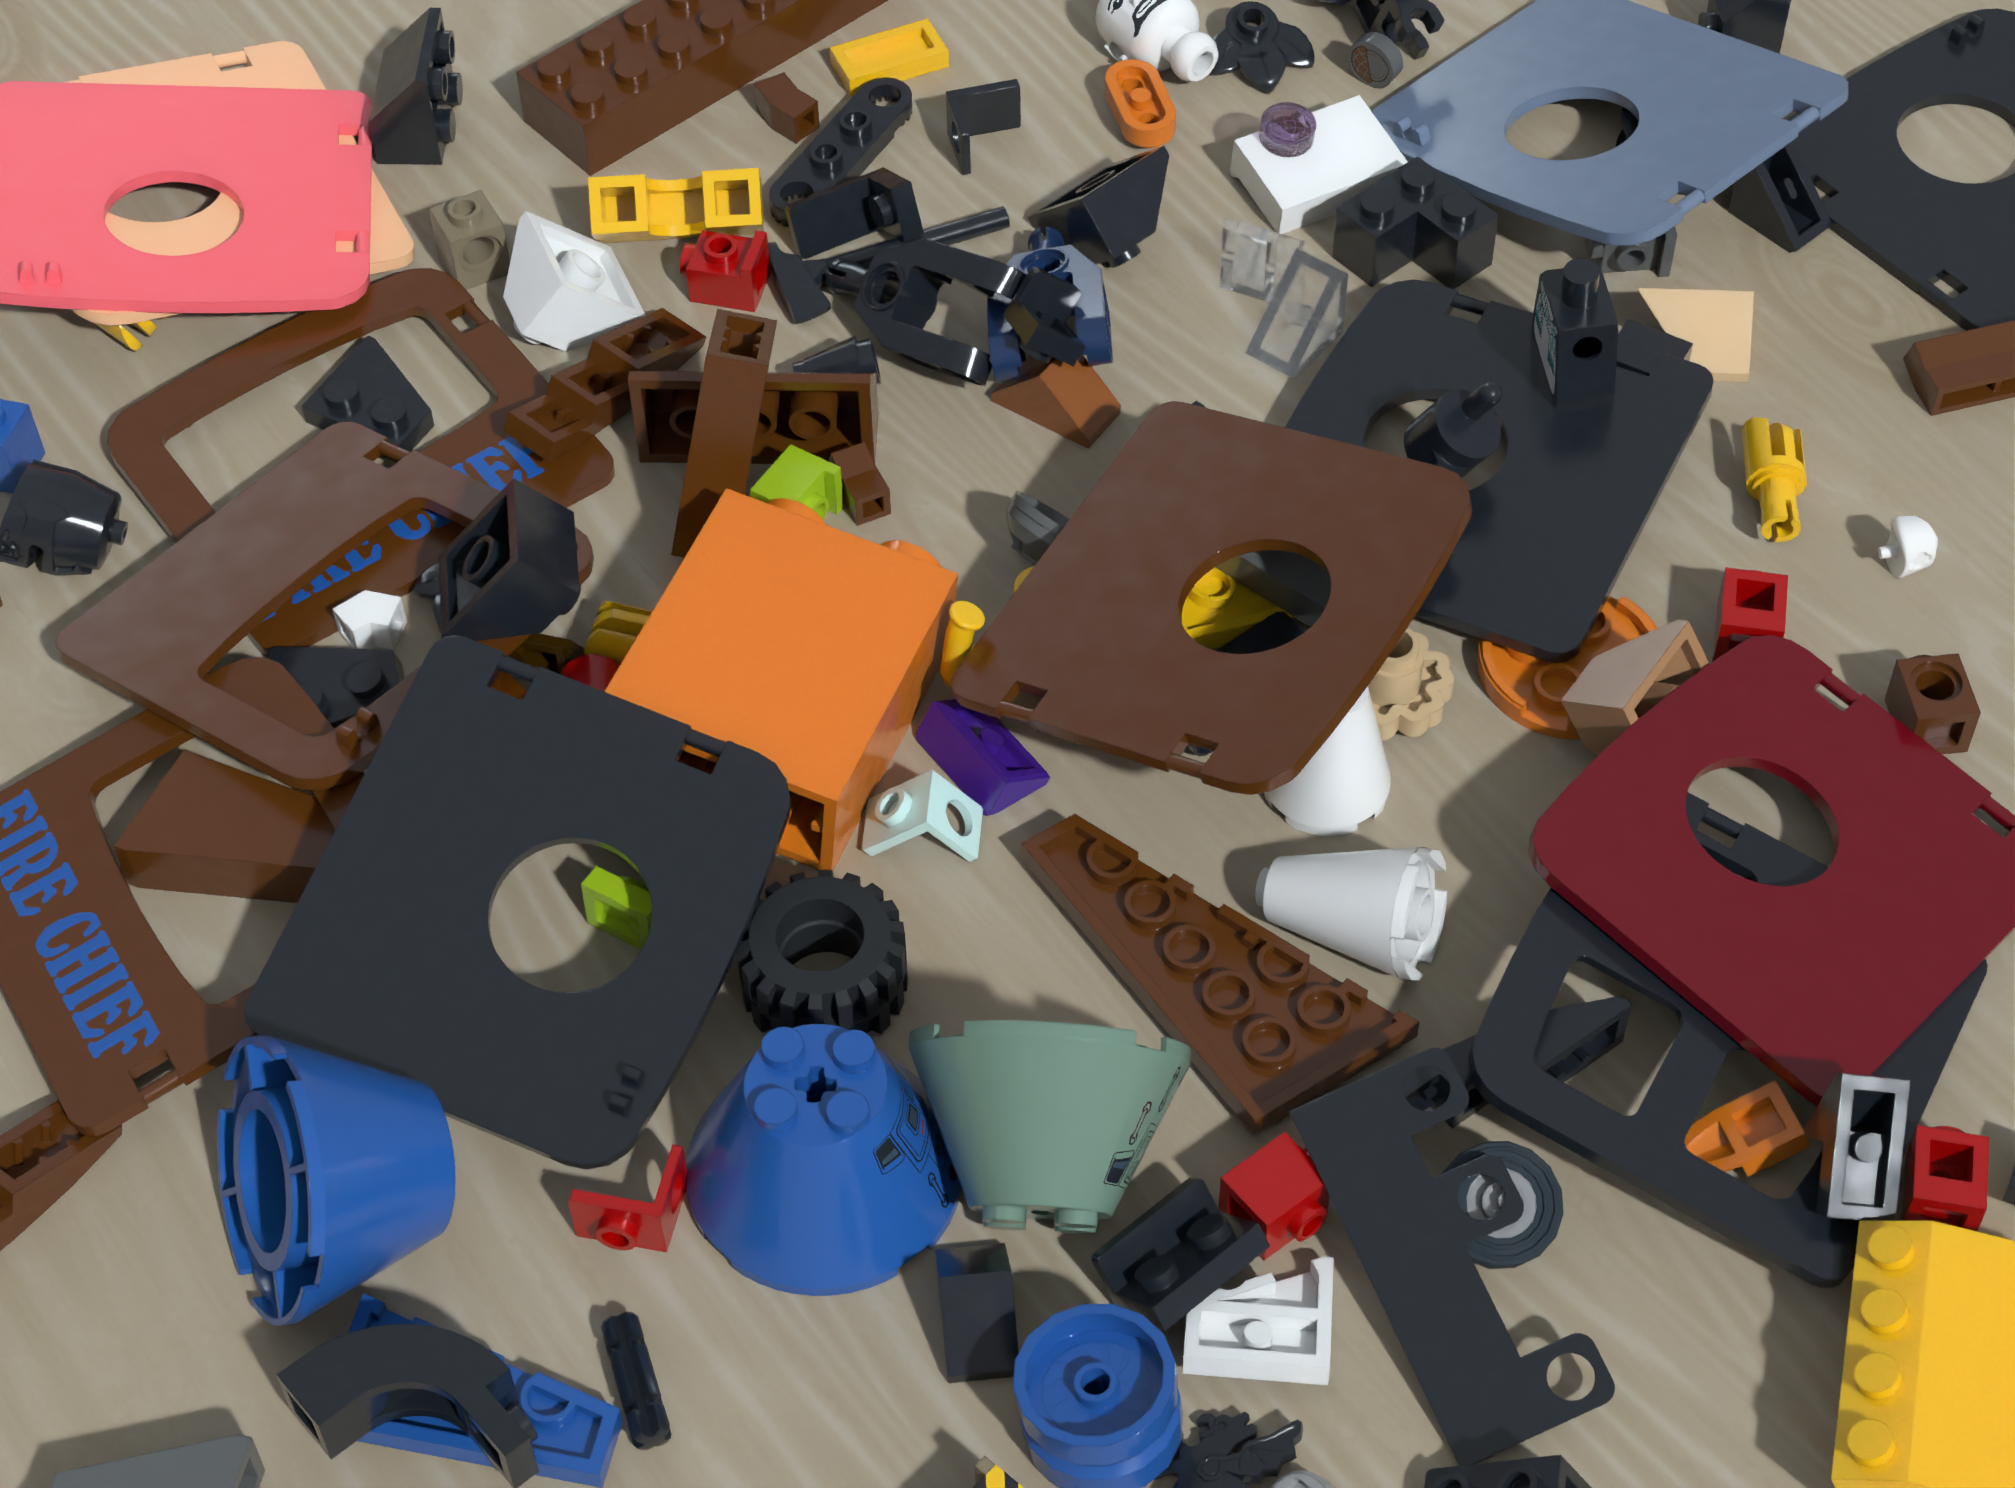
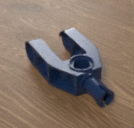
M1045 227V240H1041L1040 228L1035 229L1028 238L1029 252L1014 254L1007 265L1025 274H1028L1031 268L1038 267L1075 285L1081 291V297L1068 318L1075 316L1077 338L1086 346L1080 356H1087L1089 367L1113 363L1110 311L1101 268L1071 244L1064 245V238L1057 229ZM994 293L993 298L987 296L988 343L996 382L1020 379V366H1022V362L1026 361V353L1019 346L1020 336L1003 316L1012 300Z

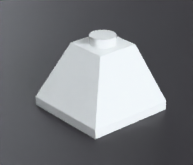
M528 211L522 214L518 220L503 298L513 316L514 328L524 339L533 344H540L542 342L567 351L590 344L593 339L645 316L610 246Z

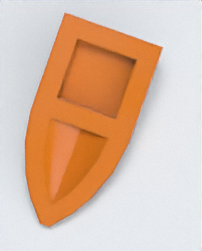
M1776 1080L1712 1110L1690 1127L1684 1141L1688 1151L1724 1172L1742 1167L1747 1177L1811 1147L1802 1126Z

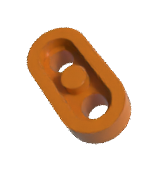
M1136 59L1122 60L1109 67L1105 75V98L1123 137L1128 142L1142 148H1155L1169 142L1176 131V109L1157 69L1148 62Z

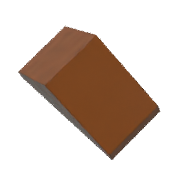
M1084 355L1079 357L1074 367L1052 357L1049 363L1041 362L1032 356L1026 357V361L1022 362V366H1020L1021 378L1002 381L991 393L992 402L1088 449L1121 413L1120 403L1093 367H1089Z

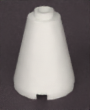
M1368 687L1302 771L1285 785L1273 791L1264 792L1265 800L1269 806L1272 807L1273 803L1285 815V822L1294 829L1318 836L1346 835L1358 830V823L1368 819L1373 814L1375 819L1383 811L1390 792L1391 777Z
M1426 847L1279 856L1273 861L1270 868L1265 867L1260 872L1256 884L1255 898L1257 905L1263 907L1264 916L1267 921L1399 979L1419 981L1423 974L1415 967L1419 961L1432 962L1443 929L1447 891L1435 889V871L1447 872L1446 863L1441 851L1427 849Z

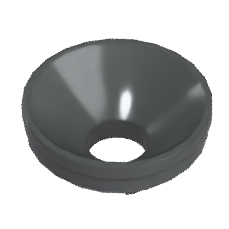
M1020 491L1015 492L1011 498V503L1006 509L1008 527L1013 540L1011 548L1034 566L1069 521V518Z

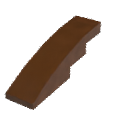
M660 308L593 339L587 359L551 375L545 395L509 411L503 431L549 462L587 441L632 409L628 386L629 371H677L704 346L706 336L664 308Z
M57 1100L0 1135V1251L24 1232L93 1166L122 1135V1124L99 1136L84 1135L74 1127L60 1101Z

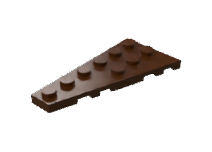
M1077 814L1069 816L1021 843V859L1174 1040L1180 1041L1191 1048V1061L1253 1135L1290 1114L1289 1111L1307 1104L1418 1036L1420 1021L1400 1009L1396 1014H1393L1367 998L1368 990L1348 978L1342 983L1310 964L1309 954L1226 904L1218 908L1194 894L1193 884L1176 874L1168 878L1138 860V851Z

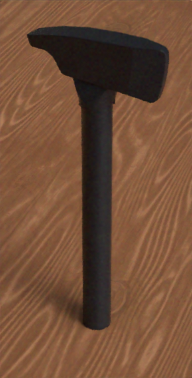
M1001 206L923 230V235L905 242L895 238L825 260L822 258L819 260L802 261L799 255L781 251L776 242H768L770 269L788 314L794 323L800 324L815 319L831 309L830 301L820 288L827 285V272L840 277L846 276V273L830 267L838 258H846L854 263L869 267L874 254L877 252L925 239L950 246L1009 228L1010 220L1005 207Z

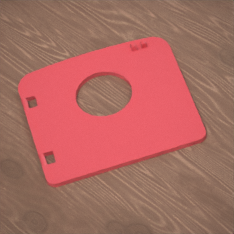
M31 81L1 83L0 304L148 313H264L333 310L355 303L366 293L370 283L372 138L368 121L372 108L371 99L364 93L352 90ZM339 135L358 136V145L339 144ZM168 182L192 183L217 190L231 198L243 214L241 226L227 241L207 251L180 256L151 254L129 247L109 231L105 219L110 208L126 194L145 186ZM336 241H356V252H336Z

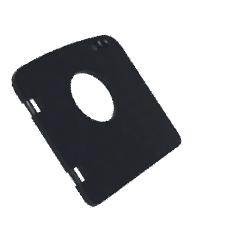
M1998 8L1980 9L1921 36L1847 78L1849 88L1848 100L1821 121L1816 120L1800 131L1798 137L1793 140L1814 186L1830 197V199L1822 202L1833 224L1829 229L1914 293L1924 295L1940 307L1945 316L1965 331L2015 320V173L2001 180L1976 184L1954 182L1937 177L1918 167L1906 156L1899 145L1897 129L1902 121L1912 113L1926 107L1942 104L1977 107L2001 117L2015 128V12ZM1796 112L1787 120L1791 121L1801 113ZM1942 280L1960 294L1952 299L1933 284Z
M1414 279L1394 282L1377 291L1349 326L1304 393L1285 428L1364 447V442L1370 428L1381 416L1393 408L1417 400L1439 399L1451 390L1462 389L1474 392L1486 382L1498 384L1502 390V398L1492 409L1497 415L1501 432L1505 438L1507 445L1506 458L1494 476L1482 485L1469 490L1472 505L1471 518L1448 562L1415 616L1546 661L1556 663L1567 662L1575 658L1585 644L1712 394L1714 382L1712 373L1700 364L1665 353H1661L1660 356L1648 354L1658 359L1649 376L1617 367L1616 362L1614 400L1555 408L1532 330L1533 313L1490 300L1488 303L1458 294V290L1433 282ZM1453 308L1480 315L1481 318L1478 323L1452 316L1450 313ZM1580 339L1573 347V354L1580 358H1586L1587 352L1580 353Z
M458 635L444 637L435 642L429 650L255 983L244 1008L245 1021L256 1036L267 1035L424 1082L435 1092L445 1116L566 1166L586 1170L609 1166L628 1154L635 1146L695 1041L725 980L753 916L790 815L791 801L787 779L776 763L759 752L731 741L725 742L692 729L688 724L543 667L537 668L506 656L500 650L467 637ZM499 671L531 683L523 700L491 688ZM686 744L719 757L712 774L678 762ZM569 843L599 846L616 853L631 864L640 874L649 890L652 902V921L645 945L625 971L609 982L592 989L578 992H555L525 982L503 963L492 942L490 917L498 889L508 874L519 863L545 848Z

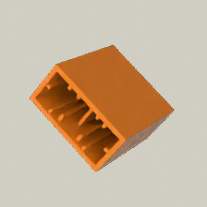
M726 488L604 692L688 724L692 729L725 742L731 741L759 752L776 763L787 779L791 801L790 815L776 854L818 870L834 871L867 808L869 798L875 793L940 669L944 636L950 619L949 608L956 598L958 573L942 568L931 554L912 543L890 540L877 544L828 526L814 510L798 501L776 498L765 503ZM686 744L678 762L712 774L719 757Z

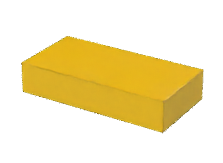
M928 18L829 47L830 64L850 96H854L865 83L873 79L889 77L904 81L949 67V50Z

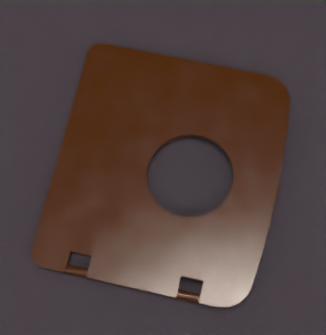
M1171 401L1155 407L1147 415L955 671L951 679L953 694L957 702L965 708L999 719L1003 716L1029 724L1034 730L1165 772L1173 770L1199 778L1203 784L1228 792L1253 795L1273 791L1292 781L1321 748L1368 687L1412 622L1448 562L1471 518L1472 505L1468 485L1459 474L1441 466L1185 402ZM1264 550L1297 553L1317 563L1324 569L1331 580L1329 601L1318 620L1302 635L1274 649L1250 654L1223 653L1199 644L1182 626L1184 602L1194 585L1211 569L1239 555ZM1020 691L1042 698L1035 709L1012 703ZM1188 744L1213 751L1206 763L1181 756Z

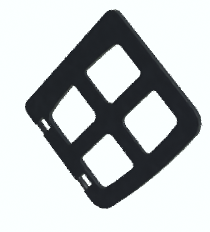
M1687 792L1686 813L1696 839L1712 858L1731 872L1761 884L1792 886L1811 881L1828 869V866L1747 823L1742 825L1708 807V802ZM1700 821L1735 839L1732 848L1697 831L1696 828ZM1550 888L1499 982L1468 1054L1471 1080L1481 1096L1502 1113L1811 1285L1819 1288H1834L1841 1285L1853 1269L1859 1221L1863 1220L1831 1218L1816 1213L1823 1147L1796 1190L1790 1197L1785 1199L1770 1197L1688 1151L1684 1142L1685 1137L1726 1056L1735 1050L1749 1051L1553 888ZM1986 959L1872 1075L1910 1080L1902 1159L1987 974L1988 964ZM1584 962L1666 1006L1679 1019V1032L1638 1111L1634 1115L1625 1116L1547 1074L1535 1062L1534 1052L1543 1025L1572 963Z

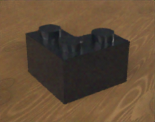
M1417 156L1336 208L1332 258L1370 287H1373L1413 261L1446 287L1456 289L1492 265L1499 215Z

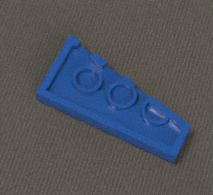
M363 1293L348 1333L389 1324L438 1326L418 1317H414L411 1321L387 1310L384 1302ZM491 1351L505 1363L502 1355ZM506 1364L510 1368L519 1400L517 1406L528 1417L538 1435V1438L531 1443L539 1470L535 1475L603 1488L623 1423L620 1408L540 1372L531 1375ZM410 1416L395 1419L376 1427L357 1440L358 1442L496 1468L463 1430L450 1422L434 1417Z

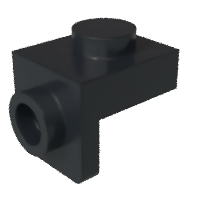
M1038 267L1031 268L1003 314L1004 318L1020 336V348L1041 362L1049 363L1052 357L1074 367L1086 347L1066 323L1081 297V291L1075 285Z

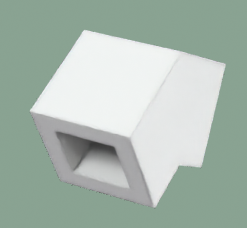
M364 590L332 609L338 633L352 649H373L379 647L394 650L407 623L402 598Z

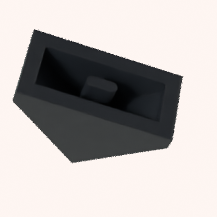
M1793 141L1734 183L1728 213L1789 253L1798 251L1833 225Z
M1005 1243L935 1250L948 1383L1014 1377L1015 1359L1019 1352L1012 1270Z

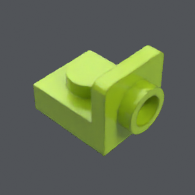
M595 866L581 883L587 923L642 950L649 935L652 921V902L649 892L641 883L629 876L622 875L618 877Z

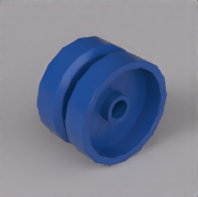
M1081 1304L1053 1314L1028 1335L1015 1359L1013 1391L1021 1416L1020 1422L1024 1440L1034 1466L1050 1482L1059 1488H1143L1169 1467L1182 1441L1183 1410L1178 1390L1175 1359L1165 1335L1142 1314L1115 1304Z

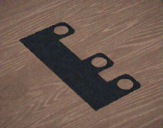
M1429 1048L1289 1112L1459 1466L1478 1463L1606 1404L1614 1395L1615 1384L1594 1341L1582 1333L1570 1334L1520 1357L1465 1245L1518 1221L1523 1214L1524 1203L1506 1166L1501 1159L1493 1155L1480 1156L1434 1178L1431 1177L1411 1136L1462 1113L1469 1104V1094L1449 1054L1440 1048ZM1433 1067L1440 1070L1447 1077L1450 1084V1094L1447 1101L1440 1108L1432 1111H1422L1416 1109L1407 1101L1404 1094V1083L1408 1075L1417 1068ZM1477 1174L1491 1176L1499 1182L1504 1191V1204L1501 1210L1492 1218L1485 1220L1474 1219L1466 1215L1460 1208L1457 1198L1459 1187L1463 1181ZM1562 1354H1578L1584 1357L1594 1370V1386L1589 1394L1582 1399L1574 1401L1564 1400L1555 1395L1548 1385V1367L1556 1357Z

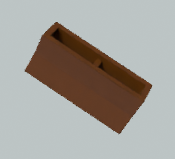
M2015 320L1914 342L1903 357L1914 389L1931 416L2015 397Z

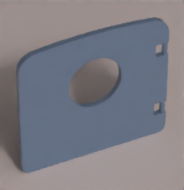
M1537 0L1377 106L1372 113L1408 162L1417 156L1473 197L1537 222L1603 244L1635 245L1651 241L1666 233L1681 222L1683 216L1702 202L1706 204L1796 139L1798 133L1816 120L1821 121L1848 100L1849 88L1847 79L1839 74L1629 0ZM1569 99H1597L1612 102L1629 110L1639 122L1634 133L1622 144L1604 153L1581 159L1549 160L1533 157L1520 152L1506 139L1509 128L1522 115L1540 106ZM1792 111L1801 113L1791 121L1783 119ZM1678 193L1686 196L1674 205L1667 202Z

